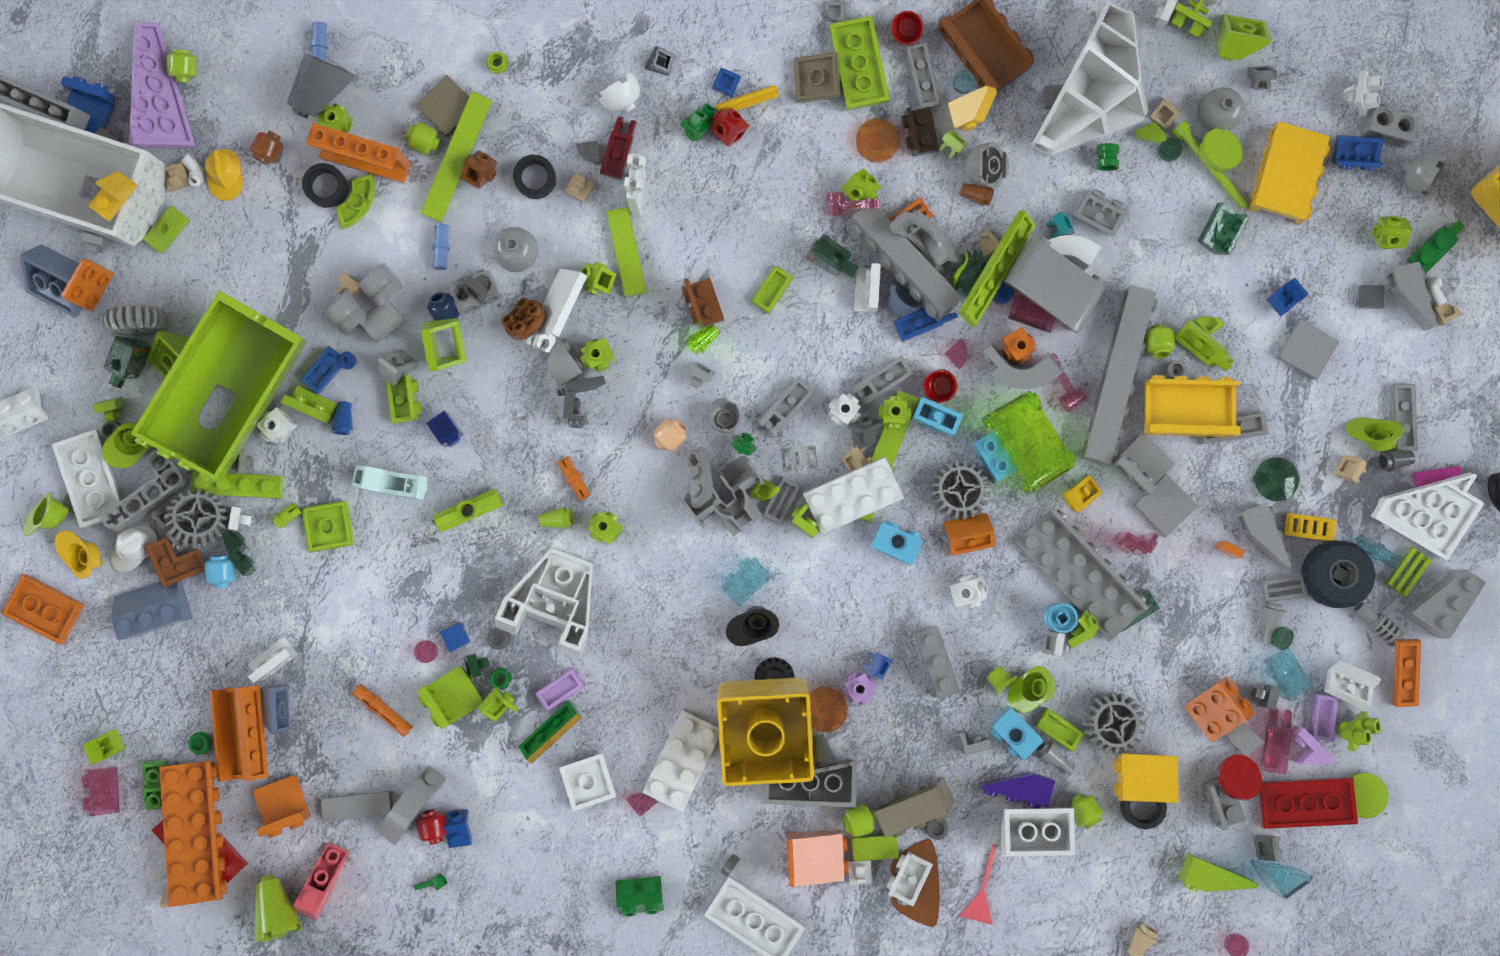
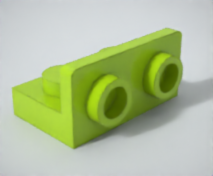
M300 386L296 387L292 397L284 395L281 401L282 404L328 424L338 406L336 402Z

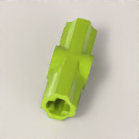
M495 488L469 500H463L459 504L433 516L440 533H443L468 521H474L478 517L504 505L500 494ZM472 505L474 509L472 515L465 516V506Z

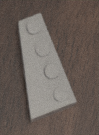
M857 761L815 769L813 780L808 782L764 784L763 804L856 807Z

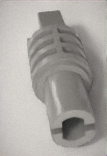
M1360 602L1354 608V612L1368 623L1369 629L1390 647L1395 645V640L1405 639L1403 637L1405 632L1384 614L1376 613L1366 603Z

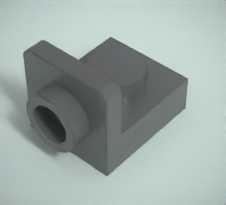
M864 416L850 424L854 448L857 446L861 450L877 443L875 429L881 427V422L870 416Z

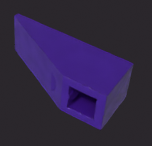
M1026 772L981 782L979 787L984 790L983 793L986 795L997 797V794L1005 795V799L1008 801L1019 803V800L1028 802L1027 806L1041 808V806L1049 807L1055 780Z

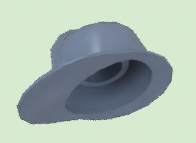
M897 282L890 286V292L886 300L889 306L887 308L888 313L895 312L899 316L906 317L914 311L925 308L919 301H915L912 298L910 291L904 285H900Z

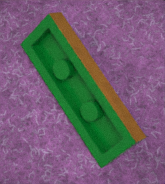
M569 700L518 746L529 763L532 764L582 718Z

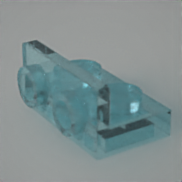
M747 557L738 565L741 569L735 575L730 572L722 580L724 585L721 588L738 607L772 578L755 557L752 559Z
M1289 647L1264 660L1267 666L1265 670L1269 677L1275 679L1279 688H1281L1280 695L1283 699L1296 701L1298 700L1297 696L1313 688Z

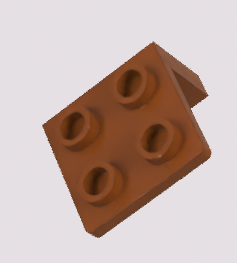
M688 278L684 279L685 286L681 288L686 304L691 303L692 305L688 309L693 325L698 323L699 329L725 321L711 278L693 284L689 283Z

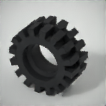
M775 657L767 658L757 666L754 680H764L767 672L772 669L781 671L783 678H794L795 675L788 662Z

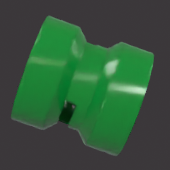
M1115 143L1098 145L1097 154L1100 159L1097 160L1096 168L1101 171L1117 170L1119 168L1117 155L1120 152V146Z

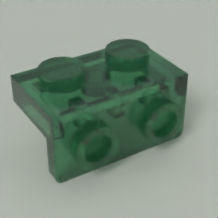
M1224 202L1217 203L1198 242L1215 255H1230L1246 227L1249 216L1247 214H1237Z

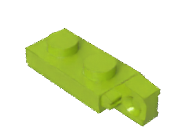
M1189 320L1174 336L1179 343L1208 366L1210 364L1214 367L1218 365L1226 372L1234 363L1225 347L1192 320Z

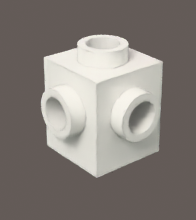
M842 394L840 398L835 396L828 406L831 408L828 414L831 416L830 420L839 427L842 425L847 427L849 423L856 422L861 415L858 412L861 407L858 405L859 401L850 394L847 396ZM846 405L849 408V412H842L841 407Z
M278 407L264 413L260 419L261 421L256 424L261 430L259 434L265 441L277 444L285 442L291 436L290 433L298 426L284 409Z
M973 574L961 577L959 583L949 586L956 608L968 605V609L980 606L982 600L987 599L988 588L986 583L982 581L981 577L973 578Z

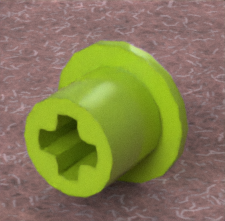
M1001 665L991 672L986 679L996 689L994 695L997 696L1012 685L1018 677H1011Z

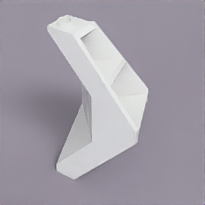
M1109 1L1106 2L1067 80L1030 147L1050 157L1136 125L1144 120L1149 108L1141 81L1133 12L1127 11Z

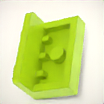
M405 374V377H401L395 387L386 381L392 424L419 421V414H422V405L420 401H417L416 392H419L418 380L414 379V376L411 374Z

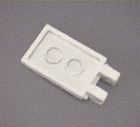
M632 153V155L628 154L627 167L630 170L629 177H625L624 190L627 191L626 199L631 214L640 216L646 176V158L641 156V154Z
M559 269L542 305L546 310L545 321L536 333L523 339V343L530 345L532 338L535 336L532 348L539 350L545 340V345L541 350L550 352L556 341V336L559 337L587 278L585 274L567 269Z

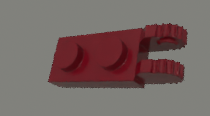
M620 116L616 120L614 131H611L600 169V175L622 180L637 121L631 120L627 135L620 133L624 124V119Z

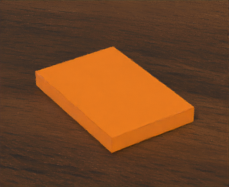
M22 574L1 614L62 645L65 643L85 604L27 574Z

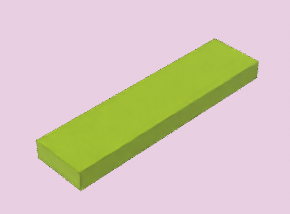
M628 207L606 211L625 297L645 294L647 290Z

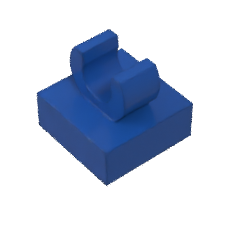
M868 652L867 655L872 657L873 660L870 665L863 663L862 666L868 669L867 673L883 680L893 660L878 652L876 654Z

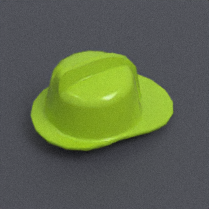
M1360 417L1347 423L1346 432L1354 439L1363 441L1369 449L1382 452L1396 448L1397 439L1402 437L1404 427L1401 423L1393 420Z
M129 422L120 425L102 446V455L109 465L115 468L130 467L149 449V447H144L135 442L137 437L131 435L137 423Z
M47 492L44 498L28 514L24 522L23 534L30 536L37 529L56 528L65 519L69 512L68 508L63 506L60 501L52 498L51 492Z
M1035 666L1029 669L1010 686L1007 696L1009 706L1015 712L1022 714L1028 713L1040 704L1049 701L1054 695L1056 683L1051 673L1042 666Z

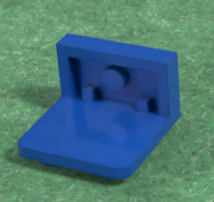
M63 76L61 85L70 91L66 104L90 115L84 131L96 134L95 132L101 127L105 129L116 97L107 91L108 87L100 83L94 82L91 85L86 80L77 76H73V78Z

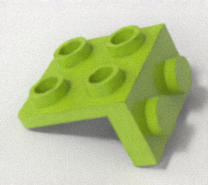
M462 666L454 668L433 683L417 690L420 703L424 708L427 707L432 714L430 715L431 721L436 727H440L441 730L467 715L483 702V698Z

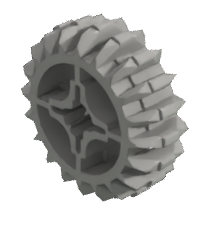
M146 305L113 307L107 309L103 313L102 318L105 333L118 337L156 335L159 331L167 330L168 324L165 310Z
M955 459L953 461L954 467L949 462H946L945 467L947 470L939 467L938 472L941 476L938 474L932 476L938 482L930 483V487L936 488V491L930 492V496L937 495L938 498L934 499L932 503L937 504L940 502L942 504L937 508L939 512L944 508L947 509L944 516L948 517L953 512V519L956 520L959 513H961L962 520L967 519V512L971 517H974L975 512L973 509L978 512L983 510L979 503L987 505L988 502L983 499V496L989 497L991 493L984 491V489L991 487L990 483L983 484V480H986L988 476H979L983 471L982 468L976 471L973 470L976 463L972 462L967 467V460L964 459L960 466L958 459ZM954 472L953 485L942 489L945 478ZM961 472L969 474L976 484L966 483ZM958 483L961 487L971 488L962 492L963 496L959 492L949 491L958 487ZM977 491L975 501L966 507L967 494ZM944 495L954 496L957 504H959V508L949 504Z
M188 489L187 496L179 493V501L172 499V506L166 507V512L169 514L164 515V520L167 521L164 524L165 529L169 530V537L175 536V543H180L183 540V547L185 548L189 543H192L193 549L197 548V544H201L202 548L205 549L207 541L214 545V537L221 539V532H226L227 526L224 524L229 523V518L226 517L228 510L223 508V501L217 502V495L210 498L208 490L204 495H201L200 489L196 490V494H192L191 490ZM193 505L191 510L183 511L185 508ZM201 505L211 509L215 515H210L209 512H204L201 509ZM198 511V515L200 518L198 519L195 527V523L193 520H195ZM177 523L189 526L192 529V533L184 531ZM211 524H213V526L210 529L200 533L202 528L211 526Z
M1115 692L1110 693V698L1107 694H1102V702L1100 699L1094 698L1096 706L1088 705V708L1092 710L1091 714L1084 713V716L1089 718V721H1084L1083 725L1090 726L1085 731V734L1092 735L1089 742H1097L1095 748L1100 750L1103 747L1105 753H1109L1112 749L1115 755L1119 753V748L1123 753H1127L1126 745L1134 749L1135 745L1132 741L1141 742L1137 735L1138 733H1145L1144 730L1139 729L1140 725H1146V721L1139 720V718L1144 716V712H1136L1140 705L1137 703L1132 705L1133 698L1128 697L1125 700V694L1122 693L1118 695V698ZM1112 705H1121L1129 714L1118 716L1116 710H1113ZM1105 709V719L1098 723L1099 715ZM1113 719L1118 720V723L1115 724L1116 728L1110 726L1113 723ZM1131 723L1129 732L1125 736L1124 727ZM1111 731L1117 741H1106L1100 732Z

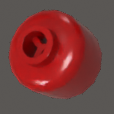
M430 809L419 814V818L416 820V828L421 841L429 842L430 845L443 841L442 837L446 835V830L443 828L446 822L443 812H439L437 809Z

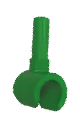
M438 874L426 882L414 885V889L419 890L433 885L437 891L448 882L443 874Z

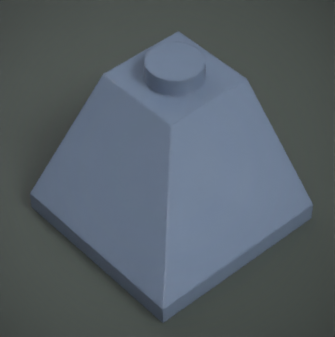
M288 685L260 687L264 725L271 735L289 731Z

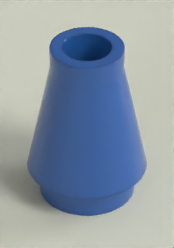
M346 401L338 402V407L330 425L332 433L344 436L350 435V431L353 430L352 403Z

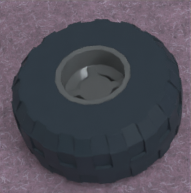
M1335 540L1317 545L1307 554L1301 569L1303 583L1308 594L1317 603L1331 608H1347L1358 605V603L1368 597L1374 587L1376 578L1374 564L1368 553L1357 546V544Z

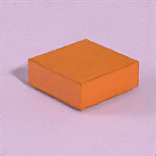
M1219 541L1214 548L1233 559L1242 558L1245 552L1228 541Z

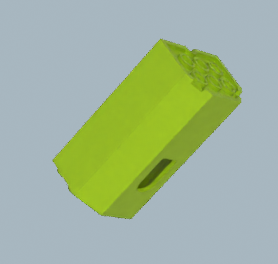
M219 290L131 432V435L137 437L135 442L142 446L157 448L156 453L166 459L179 460L177 465L188 471L196 470L200 472L198 476L210 483L223 481L307 341ZM217 384L237 394L221 423L216 428L207 429L200 424L199 414Z

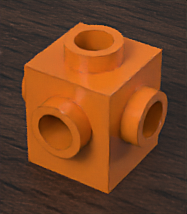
M1023 327L1000 340L1003 346L1002 353L1008 361L1011 360L1013 364L1018 361L1020 364H1023L1033 358L1031 354L1036 350L1034 347L1036 343L1030 334L1027 335Z

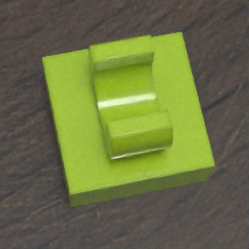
M950 130L942 138L945 142L940 146V150H944L946 146L951 147L952 152L948 157L952 158L957 152H962L969 143L954 130Z
M118 397L99 401L92 406L94 413L104 412L105 421L110 422L120 418L118 408L125 404L123 398Z

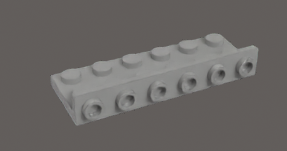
M1052 508L1027 530L1015 544L1081 613L1087 610L1090 615L1097 619L1098 626L1100 627L1098 631L1110 642L1142 611H1146L1149 608L1145 604L1147 600L1140 592L1137 591L1135 593L1129 587L1131 583L1123 575L1119 576L1113 570L1115 566L1108 559L1105 558L1103 560L1098 555V548L1093 543H1087L1082 538L1083 533L1075 525L1071 526L1066 521L1068 519L1067 516L1060 509L1055 510Z

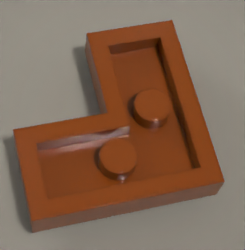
M168 537L145 546L163 588L205 571V562L199 549L176 557Z

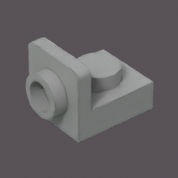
M241 451L228 473L250 474V470L254 466V459L251 457L252 453Z
M957 732L958 737L955 738L957 749L966 756L992 749L990 739H983V735L972 737L970 742L967 743L964 732Z

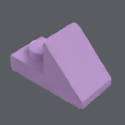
M1295 726L1290 731L1295 737L1293 741L1304 750L1294 762L1300 764H1335L1337 762L1305 728Z

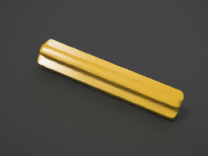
M772 85L716 104L715 109L717 110L716 112H719L720 110L725 111L732 107L734 110L739 111L777 98L779 92L777 87Z

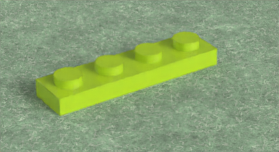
M192 471V494H196V490L200 489L201 495H204L208 490L210 495L282 499L283 476L227 473L223 481L210 483L198 476L200 472Z

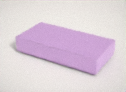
M571 668L540 689L535 695L546 711L549 712L585 687V684L575 669Z
M1313 693L1309 733L1316 740L1330 742L1335 740L1339 698L1335 696Z

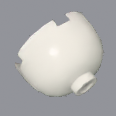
M631 71L610 84L606 89L598 92L595 96L608 111L616 113L623 110L626 114L636 107L634 102L639 98L640 85Z

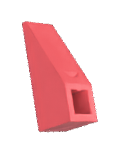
M329 842L327 843L294 903L295 912L317 921L331 894L349 851Z

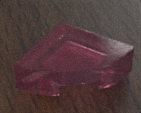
M962 338L944 353L959 370L967 359V347Z
M633 794L626 798V801L639 817L658 802L646 794Z

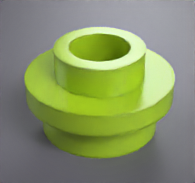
M496 51L487 57L486 65L492 73L500 74L508 68L509 62L504 53ZM501 61L500 66H494V63Z

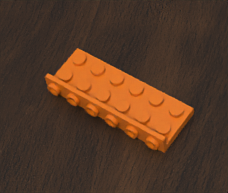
M213 760L159 767L169 907L224 899L223 895L227 894L226 880H222V871H225V858L220 857V848L223 847L224 842L223 834H219L218 824H222L221 810H217L216 801H220L219 787H215V778H217L216 764H214Z

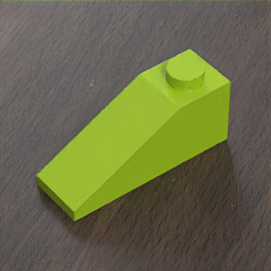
M1187 853L1178 877L1179 880L1184 882L1183 887L1197 892L1198 889L1205 892L1254 889L1259 885L1249 878Z

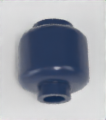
M438 292L430 297L427 309L433 320L459 317L460 313L455 306L454 298L449 293Z

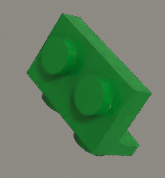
M661 876L615 881L616 908L619 915L632 917L636 913L644 912L653 915L664 910Z

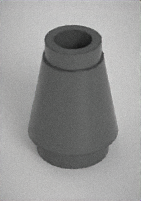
M1387 450L1378 456L1380 469L1387 472L1415 463V454L1412 451Z
M825 735L812 736L813 763L816 764L817 769L834 765L835 756Z

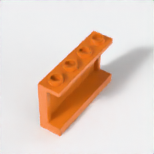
M312 123L306 141L308 146L321 149L319 154L321 160L405 184L411 163L399 148Z
M260 685L211 690L210 702L218 781L233 779L252 781L268 778Z

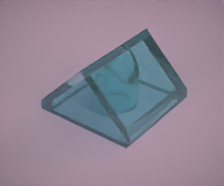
M1251 860L1252 866L1268 889L1285 900L1313 880L1312 875L1296 867Z

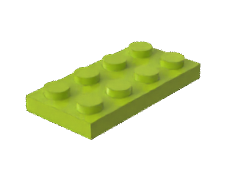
M867 16L829 24L833 50L838 53L840 83L846 111L889 103L890 96L873 17Z

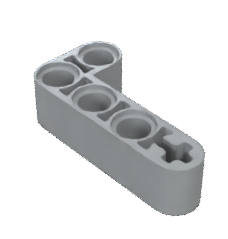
M157 451L151 452L147 458V464L156 477L108 509L102 517L104 526L114 532H122L183 490L186 486V478L172 459L165 458L163 466L155 467L156 461L164 457L157 454ZM174 475H178V482L170 485L169 479ZM153 489H159V495L156 498H150V492ZM139 502L140 508L135 512H131V505ZM122 511H124V512H125L126 514H128L129 516H128V517H125V514L122 513ZM114 517H117V518H118V519H117L118 523H117L116 525L113 524V523H114V520H113Z

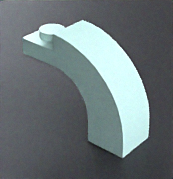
M356 465L351 487L423 500L428 488V477Z

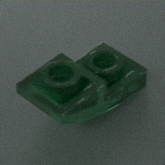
M226 530L223 533V539L233 564L242 576H251L256 571V568L252 565L254 563L247 554H242L249 548L244 543L246 541L245 538L238 531Z

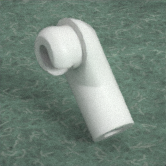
M188 154L181 162L189 169L188 183L192 187H199L203 183L204 170Z
M1437 276L1429 278L1425 283L1426 288L1430 291L1431 299L1435 305L1439 307L1448 302L1439 288L1443 282Z

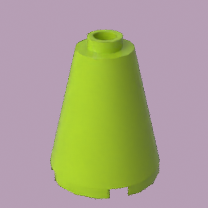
M274 875L260 878V882L256 884L255 943L285 937L289 931H293V934L301 931V922L280 879L274 878Z

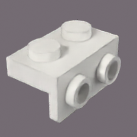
M35 387L0 401V429L8 436L48 420V414L41 408L40 392Z
M1338 660L1327 670L1324 692L1367 711L1372 706L1373 689L1380 683L1381 678L1347 662Z
M909 851L906 856L902 854L896 865L900 870L896 877L891 876L886 888L890 890L888 896H894L914 906L933 863Z

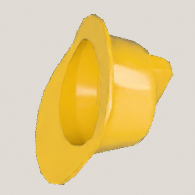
M229 149L214 150L205 160L204 166L208 187L215 198L221 201H230L235 199L243 188L241 163L235 152Z
M68 530L60 531L56 535L55 548L57 554L76 577L85 579L90 576L92 570L103 564L100 551L94 543L82 541L76 534Z

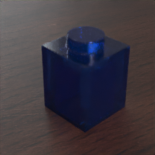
M445 410L426 423L438 442L444 447L456 445L461 441L460 437L464 435L451 415Z

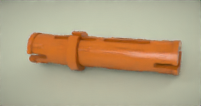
M362 683L351 694L360 700L369 712L372 711L403 738L414 727L387 706L379 695L373 694Z

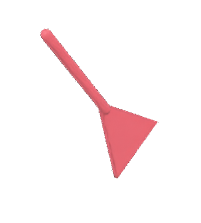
M996 845L991 847L981 891L960 914V917L993 925L985 892Z

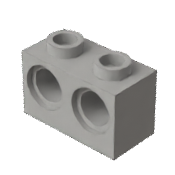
M1379 104V107L1372 108L1367 112L1361 136L1384 138L1383 143L1405 148L1414 140L1420 117L1412 115L1410 111H1398L1391 109L1388 105ZM1377 118L1382 120L1383 125L1378 123ZM1399 124L1404 127V131L1399 128Z
M481 269L472 274L474 279L481 274L489 278L490 286L487 289V299L482 304H479L470 296L465 300H460L459 296L464 291V278L454 281L452 286L448 287L450 295L454 298L455 306L462 316L503 298L489 270Z

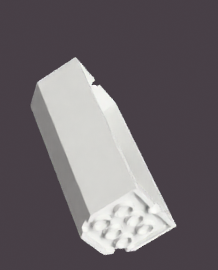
M0 103V203L131 246H135L146 236L152 226L156 224L157 212L165 200V166L162 161L146 150ZM119 171L138 186L112 220L108 221L88 207L92 200L81 197L88 176L100 180Z

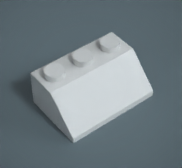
M1074 808L1004 809L1001 824V852L1005 856L1075 855Z

